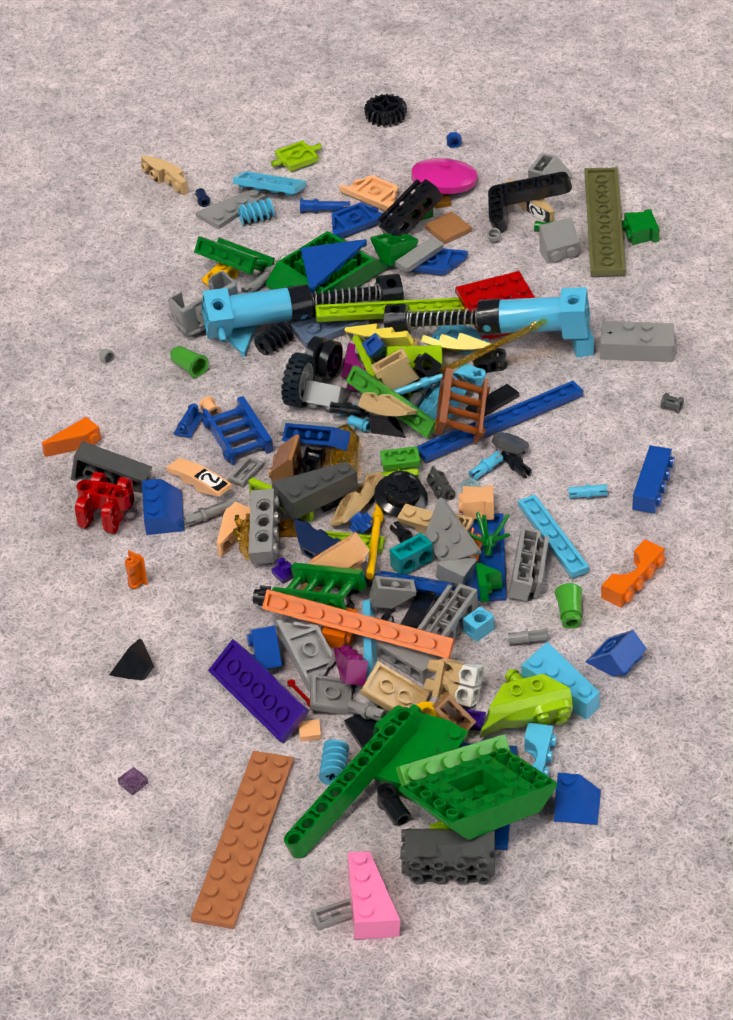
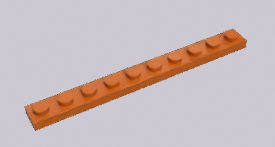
M269 589L266 590L262 606L264 610L451 659L455 638Z

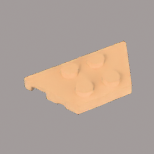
M370 175L353 181V185L347 187L344 184L341 185L340 192L386 211L396 200L398 186Z

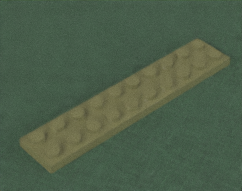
M618 167L584 168L591 276L626 275Z

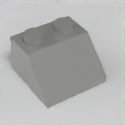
M572 217L539 225L540 253L547 264L579 255V240Z
M307 380L302 401L307 402L308 407L318 408L321 405L325 406L324 410L329 411L332 408L329 407L331 401L345 404L351 390Z

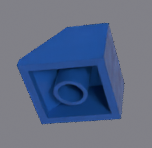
M630 630L608 637L585 662L612 677L617 675L624 676L630 672V667L642 659V654L647 648L635 631Z

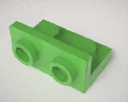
M417 446L380 451L383 471L421 467Z

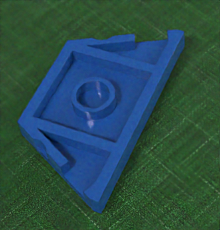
M362 202L331 213L333 234L343 238L380 224L378 218L383 213L378 212V208L370 207Z
M443 248V250L411 270V272L446 275L468 258V251Z

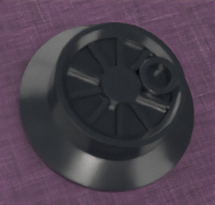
M392 472L381 479L375 487V501L389 515L398 517L405 504L423 509L426 506L427 492L418 477L410 472Z

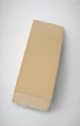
M365 392L362 394L358 404L359 407L369 412L385 416L415 415L418 412L391 394L377 395L374 392Z

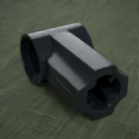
M390 783L381 784L377 789V806L385 811L395 826L407 823L411 819V814L396 794L395 786Z

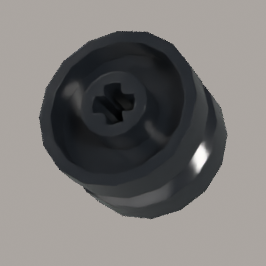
M314 336L309 341L305 354L312 355L315 358L316 376L319 375L321 378L332 380L336 376L343 356L341 342L327 341L325 338Z

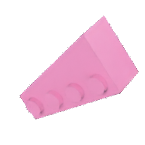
M370 851L348 852L347 874L354 940L398 937L400 933V918Z

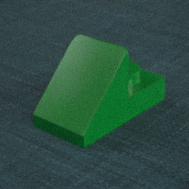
M476 563L481 602H489L488 594L492 593V589H501L503 587L502 573L484 564Z

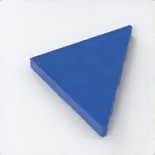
M362 239L301 248L310 292L313 293L315 288L324 284L332 273H336L341 269L348 259L351 260L359 253L362 247H366L367 240Z

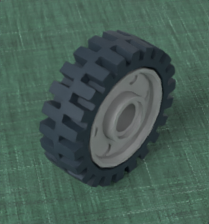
M295 352L289 358L286 370L283 373V384L281 385V389H283L281 395H283L282 400L285 405L298 408L305 407L307 402L302 400L306 381H314L316 379V363L312 355Z

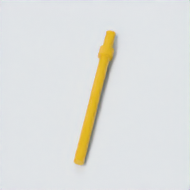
M377 504L375 505V511L372 513L373 527L366 572L367 579L374 578L380 525L384 517L382 509Z

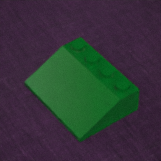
M412 710L418 723L417 731L374 779L382 784L390 783L394 785L397 793L408 798L399 791L401 783L396 767L461 748L466 740L467 730L449 720Z

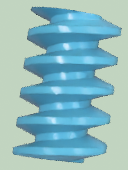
M266 198L265 202L262 199L258 203L253 201L252 205L248 202L246 207L244 204H240L238 208V215L242 226L244 225V220L250 224L252 218L256 223L257 217L261 221H263L264 215L267 219H270V214L275 217L273 204L269 198Z
M329 739L323 743L319 779L325 785H330L348 764L349 745L341 740Z

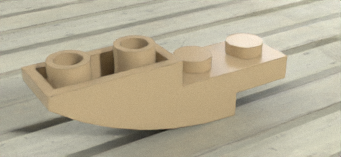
M141 156V169L143 172H147L153 180L159 183L165 181L167 185L170 184L176 192L183 196L189 193L187 180L184 179V171L159 158Z
M405 504L397 520L401 524L415 527L416 532L425 534L433 511ZM455 513L468 532L474 522V518Z

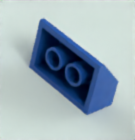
M162 479L142 481L146 535L184 531L182 490Z

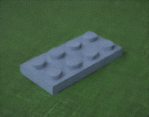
M315 314L312 319L291 323L290 328L304 347L307 348L309 341L314 336L330 340L346 334L345 327L369 325L368 319L317 322Z

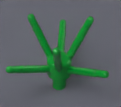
M477 512L476 516L482 537L472 533L469 534L473 539L482 542V546H485L484 555L492 556V546H495V542L510 536V533L498 536L508 520L509 514H506L496 531L490 535L486 515H482L481 519L480 513Z

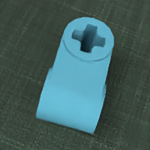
M463 363L453 375L459 381L481 386L486 377V372L468 363Z

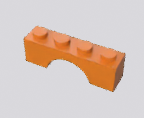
M644 539L634 550V564L637 568L627 574H611L601 585V598L620 608L626 602L629 603L635 592L641 591L647 579H652L658 567L662 568L665 564V548Z

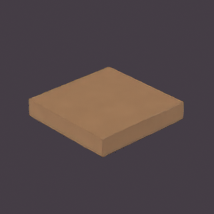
M452 211L425 224V229L443 244L452 242L472 232V227Z

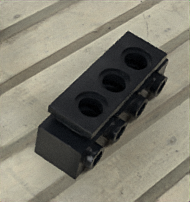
M416 179L378 218L379 228L383 234L388 233L391 236L400 237L401 234H408L442 200L443 197L438 188L427 179L422 183Z

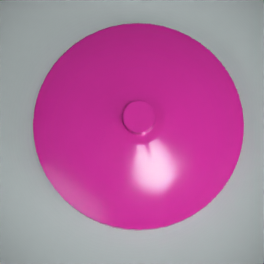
M431 158L422 160L412 167L411 179L413 183L416 179L421 183L427 179L438 188L440 193L455 194L472 189L477 183V172L471 165L459 160Z

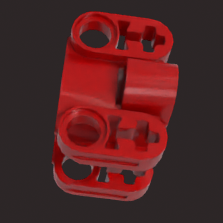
M95 471L91 476V480H81L76 485L78 498L75 503L77 525L87 529L90 523L94 521V512L97 509H102L101 518L104 531L109 534H116L119 523L124 519V510L131 509L134 503L132 480L120 477L117 485L107 483L105 473Z

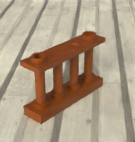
M446 367L440 382L434 433L441 435L443 429H447V427L474 434L473 444L477 445L479 439L483 438L485 434V428L483 427L486 398L490 392L488 379L485 378L481 386L456 380L455 377H452L453 369ZM457 387L478 393V400L453 393L451 388ZM453 400L477 407V413L452 407L449 401ZM450 413L475 420V427L452 421L447 415Z

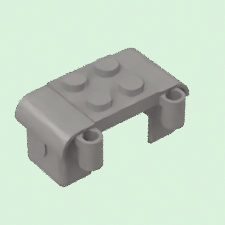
M220 271L210 276L208 280L209 290L228 288L229 295L239 294L237 283L226 272ZM182 292L168 299L171 315L167 313V316L187 336H192L206 330L201 310L202 299L186 307L184 306Z

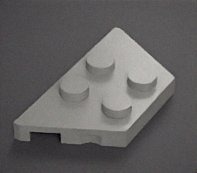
M440 497L424 534L433 543V552L439 561L463 559L471 555L481 554V550L447 501Z
M278 619L273 624L307 691H310L311 675L324 676L336 659L318 625H305L301 622L285 623L283 620Z

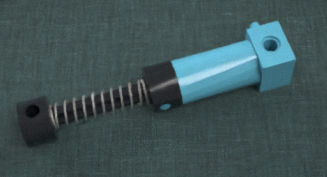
M398 273L377 276L376 282L372 287L368 284V287L364 288L361 285V288H356L355 286L354 289L348 287V290L341 288V291L334 289L333 292H330L328 289V292L323 293L321 290V293L316 294V291L312 294L308 284L229 295L228 288L203 291L201 310L207 339L219 338L220 342H225L227 340L226 337L232 336L233 328L312 319L315 305L362 303L363 301L376 302V300L378 302L404 300L401 277Z
M587 287L561 288V297L480 299L477 308H473L472 311L467 308L465 311L459 309L458 312L455 309L451 312L448 309L442 312L440 309L437 313L435 310H432L431 313L427 310L424 313L420 310L417 313L414 311L410 313L408 304H387L384 309V328L393 327L395 332L408 331L410 334L411 327H416L417 330L421 326L423 329H425V326H429L430 329L432 326H436L438 329V326L445 328V325H450V328H452V325H457V328H459V325H464L465 328L468 324H471V327H473V324H476L480 335L562 331L563 339L588 338L590 324Z

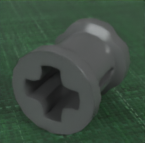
M665 392L661 399L660 407L662 409L669 408L679 413L683 407L684 398L673 397Z

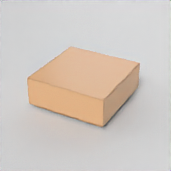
M319 719L301 721L299 724L301 742L321 739Z

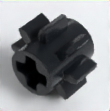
M260 585L259 589L254 590L253 603L257 604L258 609H262L266 590H271V586Z

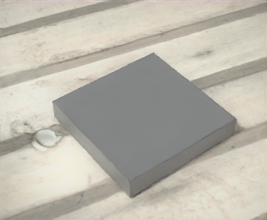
M312 674L310 678V710L351 715L348 712V704L352 700V684H345L340 678Z

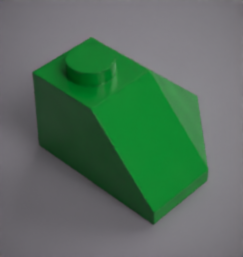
M384 233L372 236L371 242L380 261L390 267H395V261L413 250L418 244V239L408 234H401L400 237Z

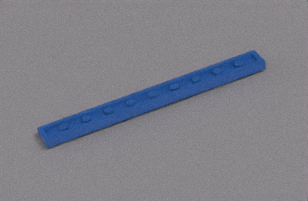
M573 380L484 418L483 427L485 428V434L483 438L582 397L583 389ZM476 421L468 425L475 427ZM460 430L451 431L418 445L419 456L426 463L473 443L474 434Z

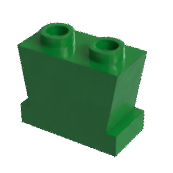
M646 209L644 212L624 213L622 228L626 230V238L631 241L632 246L652 241V243L659 242V227L651 209Z

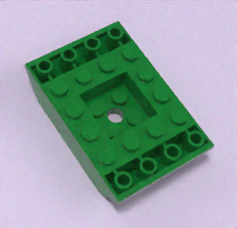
M326 231L279 260L266 282V287L272 290L308 284L301 248L348 241ZM360 249L359 253L351 260L348 259L341 269L336 273H332L324 284L315 288L316 294L321 293V290L325 293L328 292V289L330 292H333L334 289L341 291V288L343 290H348V287L354 289L356 286L357 288L387 269L388 265Z
M504 747L494 752L480 755L475 759L464 761L451 768H445L443 771L435 774H429L419 780L410 781L408 784L400 786L399 791L449 828L470 840L539 813L556 789L557 782Z

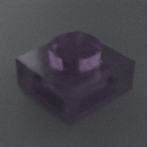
M132 767L118 778V784L133 795L148 784V778L135 767Z

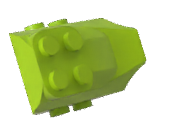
M545 674L503 683L488 709L480 738L503 728L527 727L528 722L543 725L566 723L573 710L570 688Z

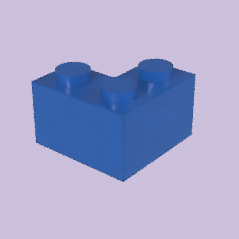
M275 626L249 629L250 634H246L248 646H252L254 654L251 655L266 669L282 666Z

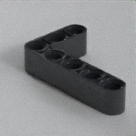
M557 172L490 187L488 190V209L492 228L499 229L500 233L507 230V205L569 193L572 190V184L566 172Z

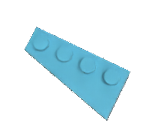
M548 642L521 665V676L524 678L545 674L569 687L573 703L572 712L587 720L599 709L600 692Z

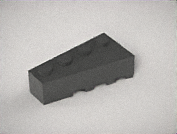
M82 441L74 455L71 480H91L92 474L96 471L105 473L107 483L117 485L120 477L130 478L134 492L142 493V481L150 480L152 466Z
M346 461L272 482V489H274L275 495L279 496L280 506L295 520L358 489L357 471Z

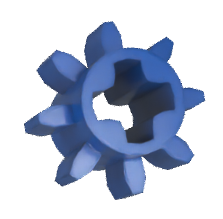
M359 511L349 520L352 523L349 528L353 533L359 532L363 535L372 527L370 521L373 518L368 512L362 514Z

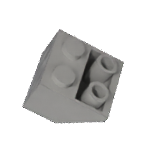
M542 152L528 169V178L566 172L570 179L572 173L557 156Z

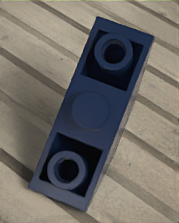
M297 519L294 521L301 552L310 559L341 541L339 538L328 536L321 529L313 528L306 521L301 522Z

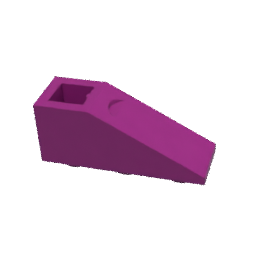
M341 645V648L334 647L340 680L345 684L364 685L368 661L357 650H354L352 646Z

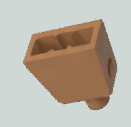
M447 692L432 705V708L443 719L449 720L467 731L476 723ZM462 718H464L463 722L460 723V724H458V722H459Z

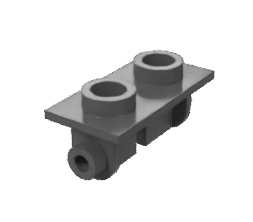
M432 466L430 473L427 475V483L433 490L434 495L437 499L441 497L453 500L455 498V491L451 485H448L449 482L444 472L437 471L435 466Z

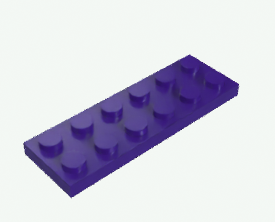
M234 639L231 640L208 670L282 743L286 742L310 711Z

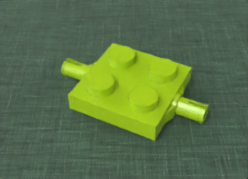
M302 140L275 150V157L277 159L271 161V166L274 168L284 165L292 172L318 162L319 157L315 152L322 150V145L318 143L310 146Z

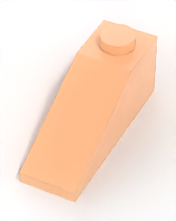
M234 502L225 510L217 540L218 556L222 557L250 528L249 507Z
M354 532L312 558L308 564L349 568L354 564L358 566L366 560L365 556L370 550L359 535Z

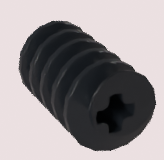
M279 322L272 326L271 329L261 333L260 336H256L254 343L257 350L263 355L265 353L272 354L273 350L277 351L278 347H283V343L288 344L289 340H294V334L285 322Z

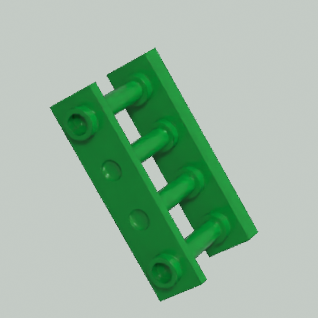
M198 236L194 253L249 274H253L254 269L264 272V269L274 265L275 261L274 257L220 237L215 242Z
M294 562L291 566L294 578L286 588L273 587L272 590L347 610L344 601L346 595L351 589L363 591L367 585L363 570ZM308 583L303 590L296 589L299 584ZM316 586H325L320 592L313 591ZM334 587L342 588L338 594L330 593Z

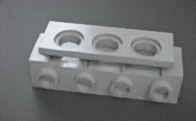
M274 489L251 491L249 557L252 565L270 564L277 561L279 553L277 539H279L278 523L280 519L278 508H280L279 496L275 495Z
M523 526L521 528L509 587V598L527 602L530 592L534 593L533 599L538 597L549 541L548 536H545L544 540H540L541 530Z
M459 583L456 589L452 591V585H448L417 629L456 638L463 628V618L478 607L477 589Z

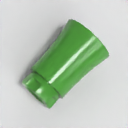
M179 345L170 352V359L193 378H198L208 369L209 361L205 355L195 353Z
M574 583L562 584L554 592L562 626L569 629L578 628L582 624V588Z

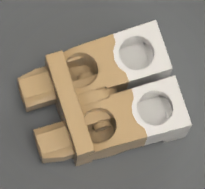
M449 658L429 660L428 671L435 672L436 677L435 679L427 678L424 689L432 692V696L440 698L447 692L458 704L473 707L478 704L481 686L477 685L482 684L485 666L468 664Z

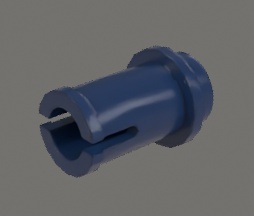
M203 188L197 189L195 195L198 205L207 207L210 203L209 196L206 195Z

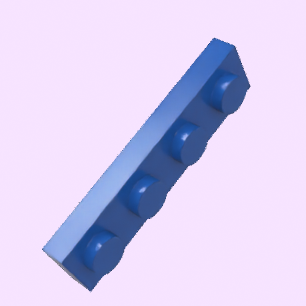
M383 570L374 573V578L375 576L414 580L416 591L421 593L432 591L435 595L441 596L448 585H452V591H454V583Z

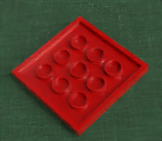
M520 271L455 287V293L464 309L468 308L470 311L473 308H477L480 299L535 298ZM473 324L477 332L479 333L478 327L476 326V324ZM503 333L500 335H480V337L482 340H490L513 333Z

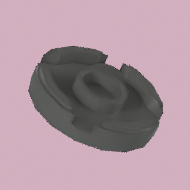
M497 432L494 433L492 443L495 446L498 444L501 446L500 449L512 454L519 455L522 452L525 454L529 447L527 441L510 433Z

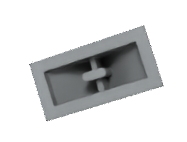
M476 557L438 562L435 576L441 581L454 583V587H457L459 583L465 585L474 573Z

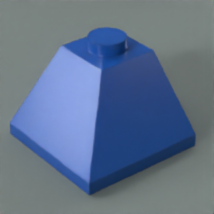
M558 773L554 822L597 825L601 790L580 774Z

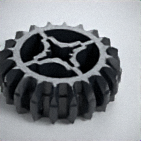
M388 93L386 95L381 94L380 96L375 95L374 98L371 97L370 100L366 101L364 113L366 119L372 125L377 124V127L388 125L391 127V124L397 125V122L402 123V120H405L407 105L403 98H400L398 95H388Z

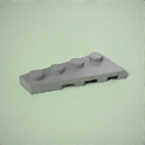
M251 189L197 211L195 214L197 218L219 230L239 217L238 208L240 204H244L246 207L248 202L252 205L253 201H257V203L260 199L264 201L266 194L259 190Z

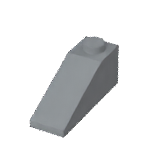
M378 641L376 643L377 656L418 682L424 684L427 678H431L436 674L435 672L428 671L429 660L439 659L436 655L388 642Z

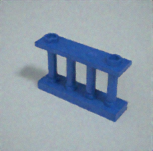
M244 396L237 398L238 406L235 409L211 416L207 409H203L204 417H202V423L204 427L209 428L222 449L224 459L226 461L229 460L232 466L236 465L235 456L260 448L266 454L273 452L272 438ZM237 415L243 417L241 420L220 427L216 424V422ZM243 426L250 428L248 431L227 438L223 435V433ZM250 437L257 439L255 442L234 449L230 446V444Z

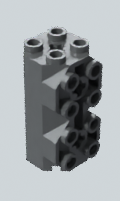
M407 828L401 831V841L405 842L400 849V859L402 860L401 873L409 876L410 881L415 884L421 882L442 884L449 875L453 876L454 881L458 884H465L466 882L487 884L490 882V878L495 875V830L470 840L452 829Z

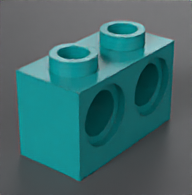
M422 533L389 549L390 566L400 574H408L434 560L433 543Z

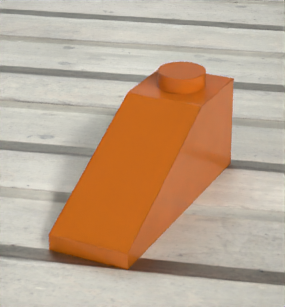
M84 417L41 442L44 456L48 457L76 451L82 441L95 445L101 440L100 429L89 418Z

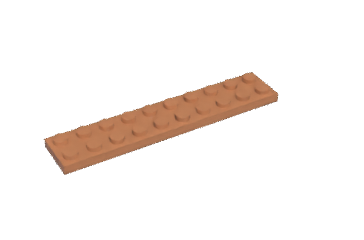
M260 751L252 752L191 915V922L229 929L235 928L292 769L294 757Z

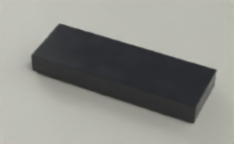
M505 384L491 392L486 398L484 417L518 398L519 392L509 384ZM471 405L465 407V410L477 413V407Z
M417 594L401 624L418 628L436 603V595Z

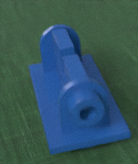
M193 403L188 406V410L173 433L174 435L191 438L204 416L203 413L199 412L197 404Z

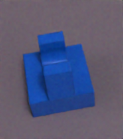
M374 333L362 343L372 359L387 348L377 333Z

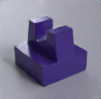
M283 557L278 559L276 567L271 569L272 574L282 584L294 579L291 570L292 564L288 560L285 561Z

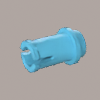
M354 415L349 416L347 425L355 426V428L360 429L363 433L371 430L369 419H361Z

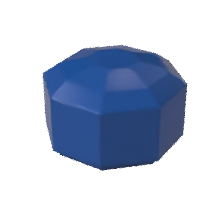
M450 132L446 136L447 146L450 148H458L462 145V137L459 133Z

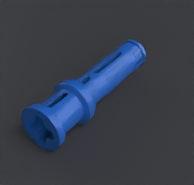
M300 198V213L305 211L314 213L319 211H338L346 208L343 206H350V201H319L317 198H314V200H303V198Z

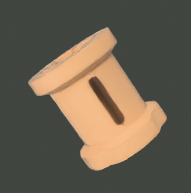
M211 396L203 398L199 403L202 410L207 409L211 416L222 412Z

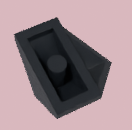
M375 413L369 415L372 434L406 438L396 416H385Z
M138 639L127 649L109 676L134 680L146 679L154 665L142 639Z

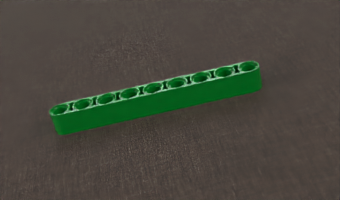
M399 708L286 833L284 843L294 858H302L309 853L417 731L418 723L410 708Z

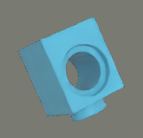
M478 607L463 618V632L476 642L495 630L494 616L482 607Z

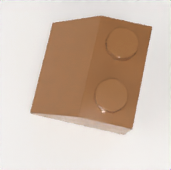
M294 435L279 446L277 454H274L273 467L269 468V478H272V482L298 475L302 463L300 435Z

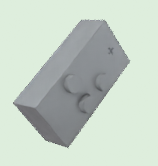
M602 321L600 360L673 362L674 323Z

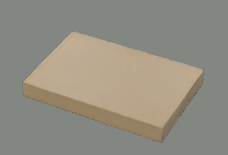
M379 661L375 664L359 694L389 712L397 705L409 708L412 704L416 705L420 702H426L431 694Z

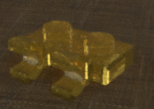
M250 513L246 514L245 520L240 519L239 515H235V524L241 527L239 533L238 529L234 528L233 536L237 541H241L239 542L240 553H243L245 560H250Z

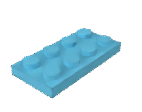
M244 171L233 177V184L238 185L240 188L254 187V190L259 191L267 189L271 193L285 192V195L293 196L306 187L305 180Z

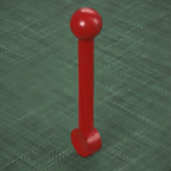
M288 680L287 685L292 687L307 702V706L310 707V699L295 685V680Z

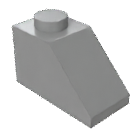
M375 576L369 594L372 607L392 609L415 596L414 580Z

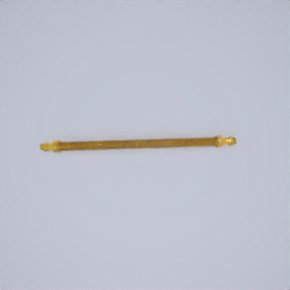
M542 318L538 322L534 321L522 328V330L520 329V331L518 330V332L516 331L512 335L509 334L503 337V339L501 338V340L499 339V341L491 343V345L489 344L470 355L440 368L436 375L443 374L446 367L455 369L505 345V343L507 344V342L509 343V341L511 342V340H516L524 336V334L532 332V330L536 331L540 326L546 325L548 321L546 318Z

